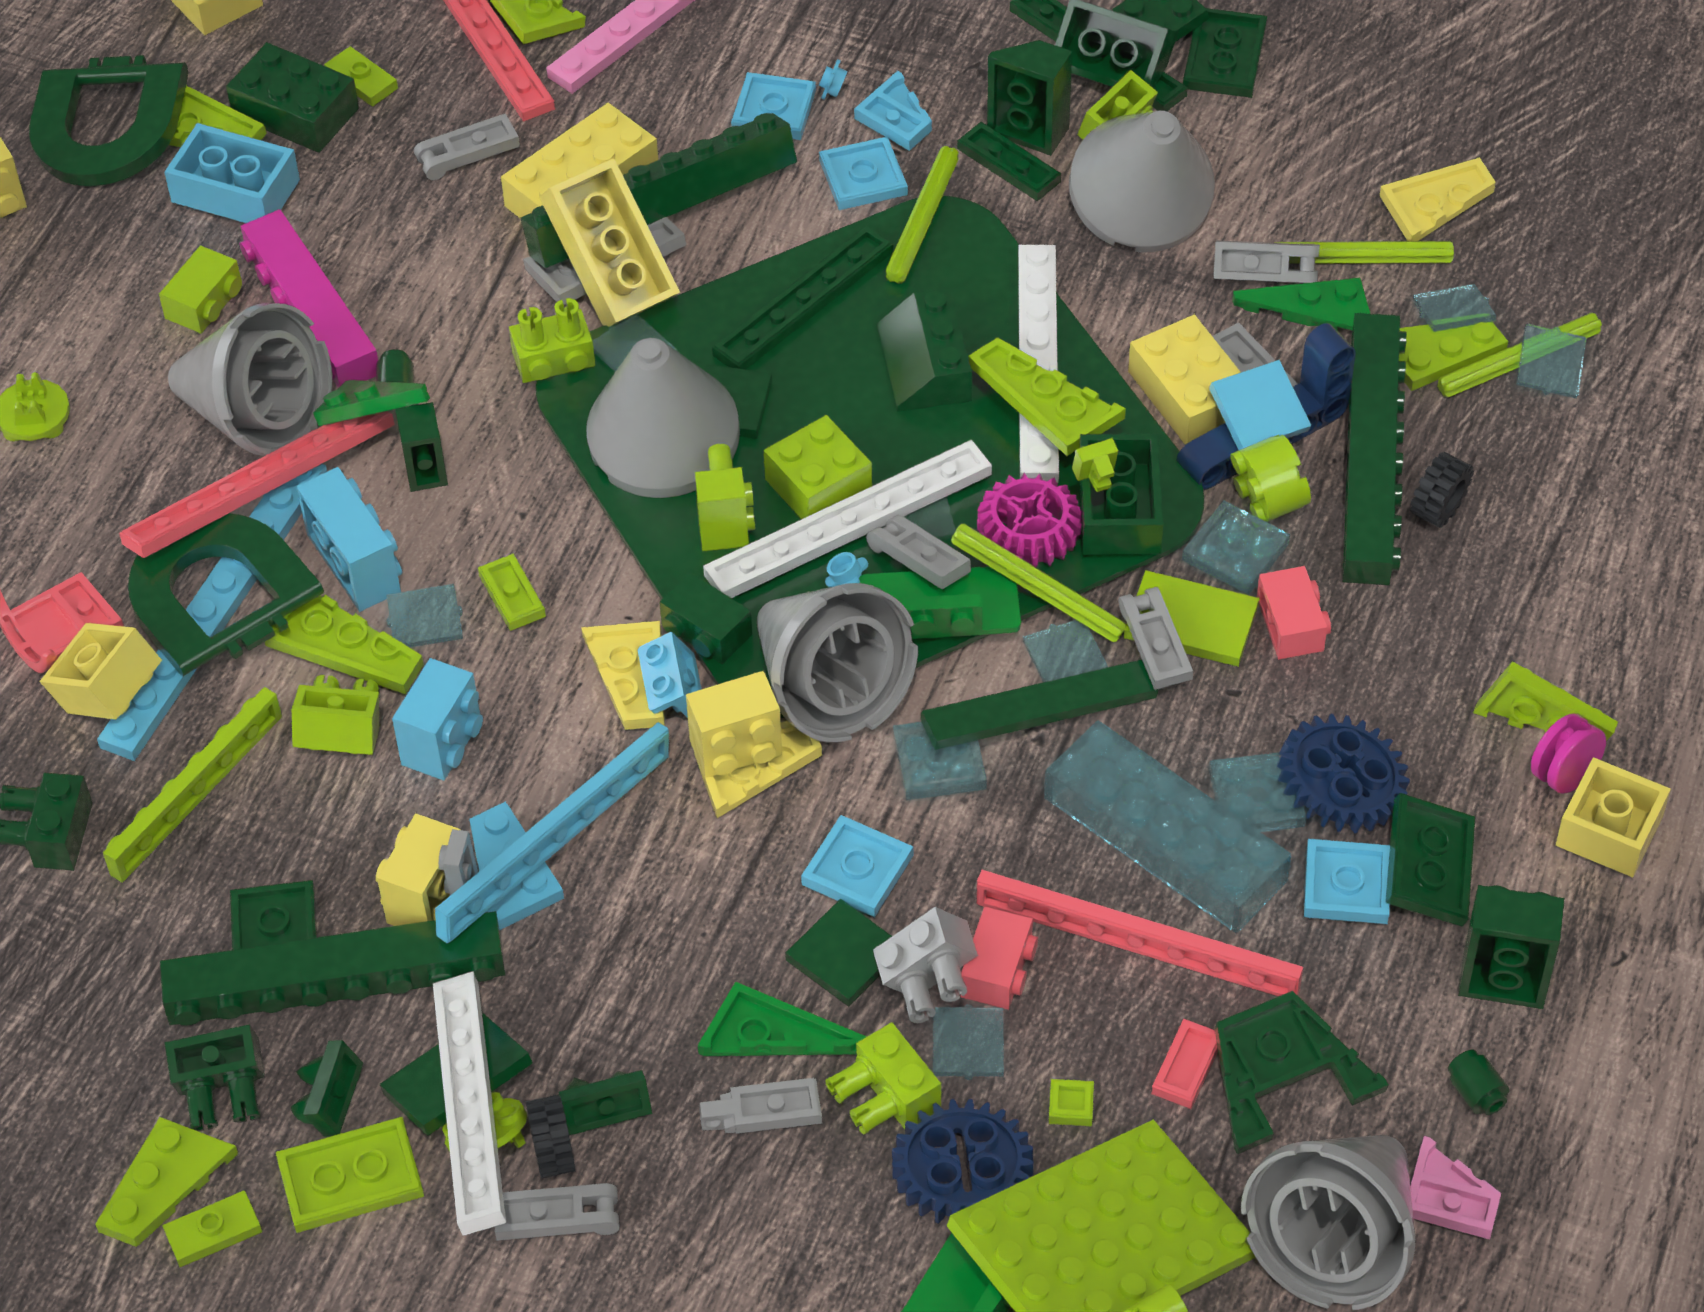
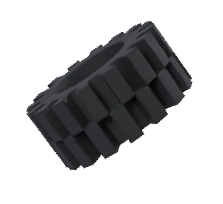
M1441 452L1438 457L1432 460V466H1428L1425 470L1426 474L1424 477H1421L1420 485L1415 489L1413 494L1415 497L1411 500L1412 507L1410 508L1412 514L1439 528L1446 525L1449 518L1455 515L1456 508L1461 506V500L1463 497H1466L1468 492L1466 489L1471 485V477L1474 475L1472 465L1447 452Z
M560 1094L525 1101L541 1179L575 1172L572 1147Z

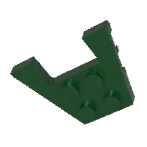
M1293 991L1216 1023L1215 1035L1233 1144L1237 1154L1266 1143L1273 1138L1274 1132L1256 1101L1259 1097L1326 1069L1333 1070L1352 1106L1386 1092L1389 1086L1387 1080L1379 1072L1375 1074L1358 1058L1359 1053L1353 1048H1347L1331 1032L1332 1028Z

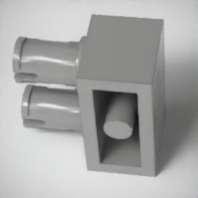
M937 907L932 908L873 949L883 985L903 993L909 1020L914 1023L925 1022L929 1020L928 1016L933 1017L936 1014L928 989L937 983L940 997L946 1002L956 1001L960 999L959 995L964 996L968 992L960 967L978 956L968 921Z

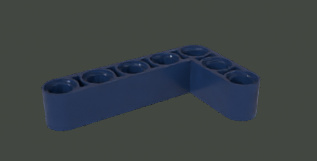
M1329 323L1316 327L1308 335L1304 344L1300 383L1293 386V389L1311 423V427L1307 432L1287 438L1291 444L1340 418L1349 404L1356 352ZM1226 423L1190 441L1177 455L1176 461L1199 485L1202 484L1203 490L1212 488L1238 474L1230 457V454L1238 451V448Z

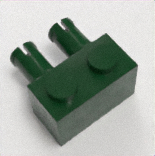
M44 773L41 784L37 788L3 785L2 793H0L1 811L31 812L32 816L28 821L0 819V845L25 847L30 854L34 868L74 871L93 804L85 777L82 775Z
M250 1024L164 1042L171 1085L180 1095H186L190 1129L199 1132L204 1131V1125H207L208 1130L218 1126L212 1091L215 1088L229 1086L233 1122H247L246 1113L247 1116H250L251 1121L261 1117L254 1082L265 1078L259 1037Z

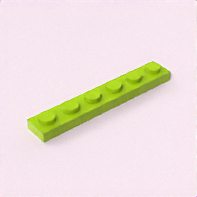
M263 687L255 697L249 698L243 704L241 711L228 724L219 728L214 739L201 752H197L191 757L183 771L175 779L169 780L164 785L161 793L147 807L142 808L136 814L133 822L120 835L110 840L103 855L109 874L123 883L282 718L276 693Z

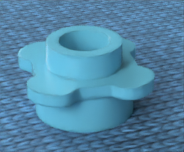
M837 59L834 69L828 66L825 69L819 84L820 87L825 88L821 97L823 100L826 94L834 97L838 96L848 72L838 67L841 60Z
M843 552L834 556L827 565V572L830 576L825 580L826 585L829 588L849 583H860L859 577L862 571L868 567L867 560L863 557L856 559L850 552Z

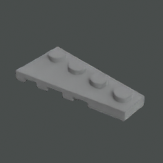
M667 217L647 225L662 256H667L686 246L684 233ZM531 256L523 259L525 270L556 302L562 300L565 305L566 298L576 300L587 294L570 259L548 268H544Z

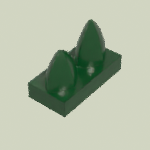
M343 1040L328 1041L323 1056L311 1060L296 1071L297 1075L304 1082L313 1085L311 1093L303 1096L291 1106V1111L298 1120L303 1123L312 1124L324 1137L340 1134L364 1064Z
M642 1070L631 1073L617 1071L611 1078L593 1083L574 1077L565 1090L558 1092L561 1097L569 1136L652 1114L647 1083Z

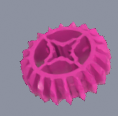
M1024 472L1021 479L1016 480L1009 475L1006 484L995 482L993 491L985 492L983 502H980L978 507L977 530L1024 561L1031 563L1034 567H1037L1038 562H1044L1050 567L1054 557L1064 560L1067 551H1073L1076 539H1079V535H1081L1082 511H1080L1076 495L1070 494L1067 485L1058 486L1055 477L1044 481L1040 473L1036 478H1028Z

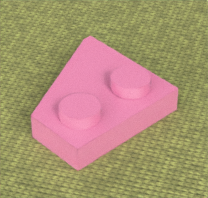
M1424 1136L1410 1186L1413 1219L1490 1240L1501 1193L1485 1180L1476 1178L1471 1169L1458 1159L1455 1162L1451 1161L1435 1148L1437 1142L1430 1137Z

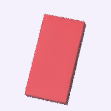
M1183 1019L1152 1085V1095L1192 1109L1218 1053L1215 1030Z

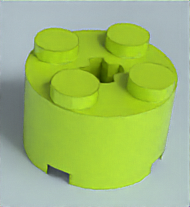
M1283 434L1269 437L1230 454L1232 464L1239 476L1233 478L1235 488L1242 499L1250 498L1252 502L1250 510L1258 525L1274 520L1311 503V493L1307 478H1300L1297 466L1302 464L1293 446Z

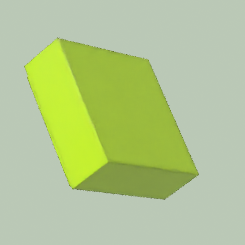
M1051 1079L1049 1124L1092 1126L1094 1081Z

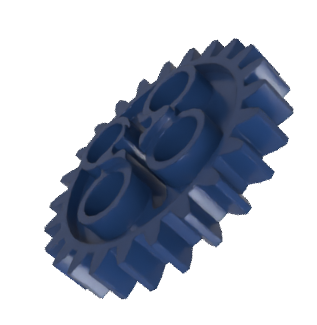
M1329 714L1325 723L1316 715L1311 724L1302 721L1297 730L1292 729L1279 752L1281 756L1277 762V767L1282 769L1278 781L1288 783L1283 792L1285 795L1297 796L1293 804L1294 808L1305 805L1309 808L1306 818H1312L1316 814L1321 816L1320 823L1322 827H1325L1330 820L1335 822L1337 832H1341L1345 824H1349L1353 833H1358L1362 824L1369 831H1373L1377 822L1384 826L1390 816L1393 817L1394 799L1398 794H1408L1406 788L1410 783V779L1404 776L1408 770V765L1398 763L1403 754L1401 751L1389 750L1393 742L1392 739L1379 740L1377 737L1380 734V729L1376 728L1371 732L1366 731V722L1364 720L1360 721L1357 726L1352 725L1349 715L1345 716L1342 723H1338L1333 714Z
M950 1099L948 1110H943L941 1106L934 1103L933 1115L929 1116L920 1110L917 1112L918 1124L910 1121L905 1122V1134H897V1148H892L893 1179H897L898 1193H906V1204L908 1206L919 1203L920 1216L926 1215L931 1210L934 1211L935 1223L937 1224L945 1216H950L1030 1178L1034 1174L1033 1146L1028 1145L1027 1131L1019 1132V1121L1017 1119L1006 1122V1110L1001 1109L994 1115L990 1114L989 1102H986L980 1110L974 1109L972 1099H968L965 1108H959L956 1101ZM955 1133L962 1135L965 1164L968 1169L971 1192H965L963 1188L961 1163L957 1155Z

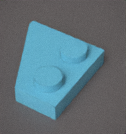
M899 71L894 73L854 108V119L881 135L888 137V139L909 151L932 131V120L927 112L919 106V100L915 93L909 92L904 84V76Z

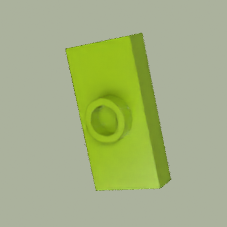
M351 46L324 64V66L354 78L357 96L372 107L398 89L397 79Z
M514 553L478 567L479 577L510 631L546 617L545 608Z
M245 1190L162 1225L179 1267H183L262 1233L261 1226Z

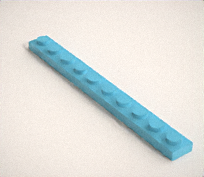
M320 464L264 494L249 517L266 524L284 540L302 514L296 486L327 472L326 465ZM221 557L186 608V611L206 635L211 637L225 628L257 578L243 563L235 559ZM158 649L156 653L162 661L154 670L151 680L136 693L130 701V706L126 712L116 720L110 719L97 738L99 747L135 761L196 669L181 676Z

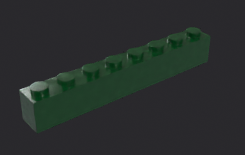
M774 113L760 114L754 118V121L742 126L729 127L718 136L695 141L691 147L682 151L666 153L660 157V160L648 165H639L631 168L623 177L646 224L650 225L662 218L669 217L797 163L790 124ZM543 205L533 209L532 213L520 217L529 255L544 268H548L569 259Z
M1354 314L1351 346L1355 349L1356 355L1348 413L1342 582L1389 586L1392 570L1399 571L1401 547H1394V538L1400 539L1402 516L1395 515V507H1401L1403 486L1402 484L1395 483L1396 475H1402L1403 453L1396 452V445L1403 444L1404 422L1397 421V414H1403L1405 404V391H1398V384H1404L1406 361H1399V354H1405L1407 332L1400 331V316Z
M496 911L484 913L449 943L436 936V920L160 961L162 1002L169 1025L180 1024L186 1026L210 1019H234L244 1014L257 1012L275 1013L284 1008L305 1005L316 1007L331 1001L345 999L362 1000L368 996L378 994H403L412 989L433 987V983L469 972H474L479 982L488 981L494 977L506 976Z

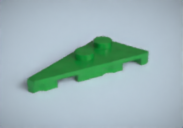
M1360 277L1233 291L1232 297L1233 306L1241 307L1246 311L1259 314L1260 309L1263 308L1282 313V320L1310 327L1329 323L1337 331L1339 327L1352 330L1355 313L1370 314Z
M348 380L337 390L323 397L324 402L313 412L318 426L427 402L430 396L426 385L421 383Z
M735 982L700 1040L698 1054L702 1056L857 1054L856 1043L867 1036Z

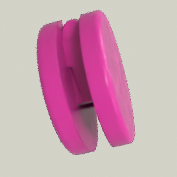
M1568 714L1560 718L1545 732L1534 750L1531 760L1533 775L1543 782H1548V785L1558 793L1565 794L1578 788L1592 758L1602 759L1606 748L1605 733L1596 726L1591 725L1579 714Z

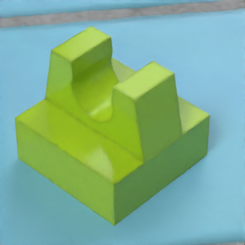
M1113 438L1076 449L1072 469L1077 480L1089 478L1096 492L1111 488L1112 486L1110 477H1114V467L1118 455V449Z

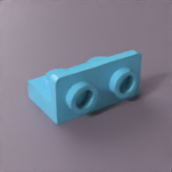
M669 632L638 648L648 707L650 711L656 714L672 706L676 712H682L688 718L686 694L702 690L695 653L672 632Z

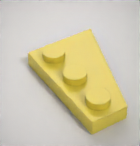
M1476 158L1381 186L1380 197L1407 241H1419L1492 194L1496 182L1482 160Z
M660 621L582 627L581 630L585 643L624 729L651 728L657 722L665 726L664 710L656 714L649 710L638 655V648L662 636Z
M788 721L781 722L782 755L774 757L766 763H754L735 769L727 775H715L708 778L704 777L695 755L716 817H721L822 756L820 741L807 736Z

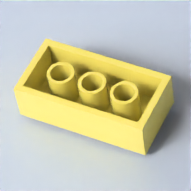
M607 103L501 176L505 207L519 218L532 213L533 209L543 205L539 196L548 188L613 158L622 175L628 173L635 166L653 163L658 160L657 138L610 103Z
M614 158L548 188L539 196L603 326L611 327L680 293Z

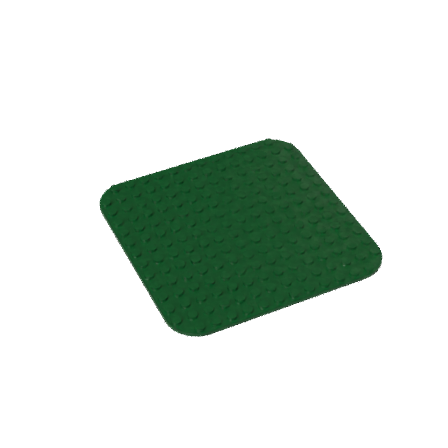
M942 196L905 281L898 284L895 281L890 282L886 278V268L893 253L890 254L746 369L772 373V385L757 439L739 437L737 450L732 458L733 468L742 467L743 482H751L754 505L746 507H753L755 530L748 531L749 544L802 520L765 480L764 450L827 415L871 461L872 486L972 440L992 465V475L904 517L969 558L971 568L989 567L953 545L951 539L961 524H966L979 532L977 530L978 507L980 502H983L985 492L993 491L995 482L1006 484L1009 475L1016 480L1020 479L1019 412L973 370L972 401L897 412L877 323L913 293L951 288L968 356L996 338L1019 349V243L991 211L963 198ZM918 198L888 208L679 294L611 327L604 325L589 331L593 341L595 366L537 380V403L544 420L661 600L689 572L710 584L704 576L703 566L742 547L702 551L696 490L680 496L651 498L629 493L612 484L608 479V475L598 465H595L589 450L587 421L594 402L633 346L643 339H659L694 363L728 367L713 356L712 347L866 225L892 242L894 253ZM1056 292L1057 371L1066 375L1067 381L1083 390L1085 387H1088L1099 393V399L1112 406L1115 402L1126 408L1125 419L1102 434L1158 433L1163 511L1161 554L1083 555L1081 526V535H1079V539H1076L1073 551H1067L1064 560L1054 557L1050 567L1044 562H1038L1036 568L1076 593L1082 594L1167 556L1182 547L1194 535L1202 520L1204 490L1202 484L1199 485L1176 461L1177 455L1180 452ZM1058 449V486H1068L1070 494L1076 495L1081 511L1080 482L1077 480L1072 469L1076 451L1066 456ZM866 534L733 597L732 599L751 610L753 635L723 664L710 656H702L695 650L693 645L691 647L716 685L764 671L771 687L757 628L758 613L767 602L828 588L825 583L826 578L830 576L827 572V565L834 556L843 552L852 553L856 559L863 557L867 560L868 567L862 571L861 575L908 572L913 570L884 551L880 553L874 552L867 542ZM1017 584L1021 621L1053 607L1048 602ZM991 634L912 639V643L918 646L916 668Z

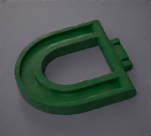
M144 55L135 56L134 64L131 56L104 57L102 65L100 58H90L87 68L43 70L29 125L30 142L42 166L55 178L80 186H100L115 183L147 168L165 151L176 132L188 79L187 64L185 62L147 64ZM144 82L135 121L126 133L114 141L95 146L83 145L71 138L73 121L83 85Z
M232 513L222 516L145 558L137 555L128 578L129 598L139 625L181 676L190 673L225 651H228L234 659L243 655V650L239 644H243L248 651L252 650L275 636L272 625L280 632L289 628L288 622L284 618L286 615L324 594L320 581L272 528L251 517ZM211 557L235 559L243 563L273 596L274 600L209 637L175 598L173 587L178 576L188 566L197 561Z

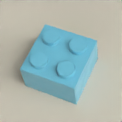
M432 658L428 660L392 718L402 766L443 781L448 776L452 767L457 768L459 766L466 744L471 737L474 738L478 735L483 722V716L480 715L478 704L479 693L476 691L474 674L472 672Z

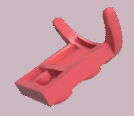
M82 572L11 610L0 590V627L20 658L38 673H45L51 668L85 623L123 626L119 615Z

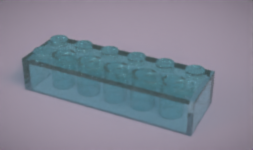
M1099 720L1045 770L1044 798L1236 934L1288 882L1292 855L1290 852Z

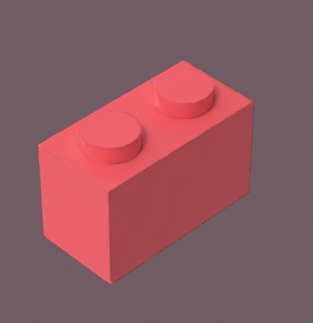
M1305 566L1259 574L1257 598H1260L1259 607L1278 660L1324 651L1326 635L1331 634V622L1328 612L1321 611L1317 582L1315 580L1310 581Z
M984 906L973 937L978 956L963 966L961 975L968 992L964 996L960 995L961 998L1009 1010L1013 996H1021L1024 989L1027 971L1022 969L1025 960L1033 961L1036 953L1038 937L1032 935V918Z

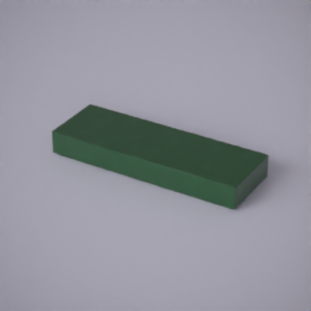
M983 122L978 123L957 140V149L1036 201H1039L1061 183V173Z

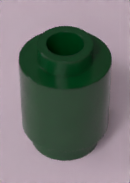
M397 349L382 353L376 363V381L414 383V365L409 355Z
M1471 1049L1459 1054L1451 1061L1448 1066V1072L1451 1074L1450 1082L1474 1114L1485 1113L1486 1115H1492L1505 1106L1507 1103L1506 1097L1510 1089L1485 1055H1479L1476 1050Z

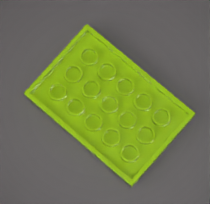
M1154 1119L950 1215L947 1223L949 1230L1015 1312H1123L1168 1284L1181 1296L1256 1258L1247 1241L1250 1231Z

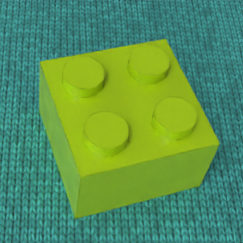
M827 415L764 450L765 480L801 519L872 487L871 461Z

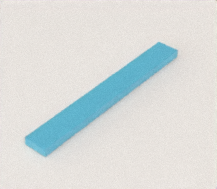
M657 722L435 908L436 936L446 943L451 942L669 757V729Z

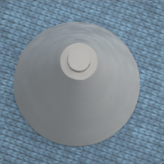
M1166 111L1124 115L1100 124L1079 145L1073 158L1069 175L1071 200L1079 218L1086 227L1097 237L1113 246L1117 242L1126 246L1136 247L1135 252L1162 251L1186 241L1204 222L1211 207L1215 191L1214 172L1205 150L1173 114Z
M263 303L243 310L175 361L168 373V383L176 396L241 448L255 455L266 456L308 434L311 430L321 427L318 426L313 412L324 402L323 397L332 390L331 362L325 341L316 340L309 327L314 323L305 313L286 304Z
M656 338L643 339L633 346L594 402L587 421V440L595 465H598L608 475L609 481L620 489L635 495L651 498L674 497L695 491V472L710 471L709 447L715 444L728 445L732 459L737 450L740 436L737 408L727 389L717 379Z
M862 583L843 584L767 602L758 613L757 628L772 691L784 718L802 733L824 742L852 740L850 734L866 726L873 730L884 722L904 698L913 679L917 664L918 646L912 643L910 630L914 623L906 608L896 598L883 590Z
M1374 1135L1292 1143L1268 1155L1253 1171L1245 1185L1241 1202V1214H1247L1251 1233L1247 1237L1250 1248L1268 1274L1295 1296L1324 1308H1329L1332 1303L1353 1304L1352 1309L1359 1310L1371 1307L1386 1299L1407 1275L1414 1258L1415 1229L1407 1153L1402 1144L1395 1138L1387 1135Z

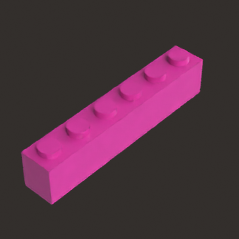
M279 209L241 225L244 241L240 242L239 245L244 258L248 263L254 262L260 282L263 286L269 284L275 303L293 306L305 313L313 321L314 324L309 327L317 341H325L331 362L332 380L339 388L348 380L367 381L376 377L378 356L375 347L283 212Z

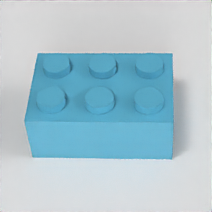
M199 123L196 124L164 172L171 202L244 223L253 221L276 210H281L300 181L294 149Z
M336 467L297 485L307 536L358 611L361 612L400 593L398 576L402 575V569L394 555V552L398 550L396 541L388 529L383 531L379 526L380 521L373 506L370 503L365 505L362 502V495L353 478L346 479L339 467Z

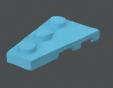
M506 801L469 819L479 871L526 833ZM544 862L487 910V912L496 911L499 930L564 899L563 889Z

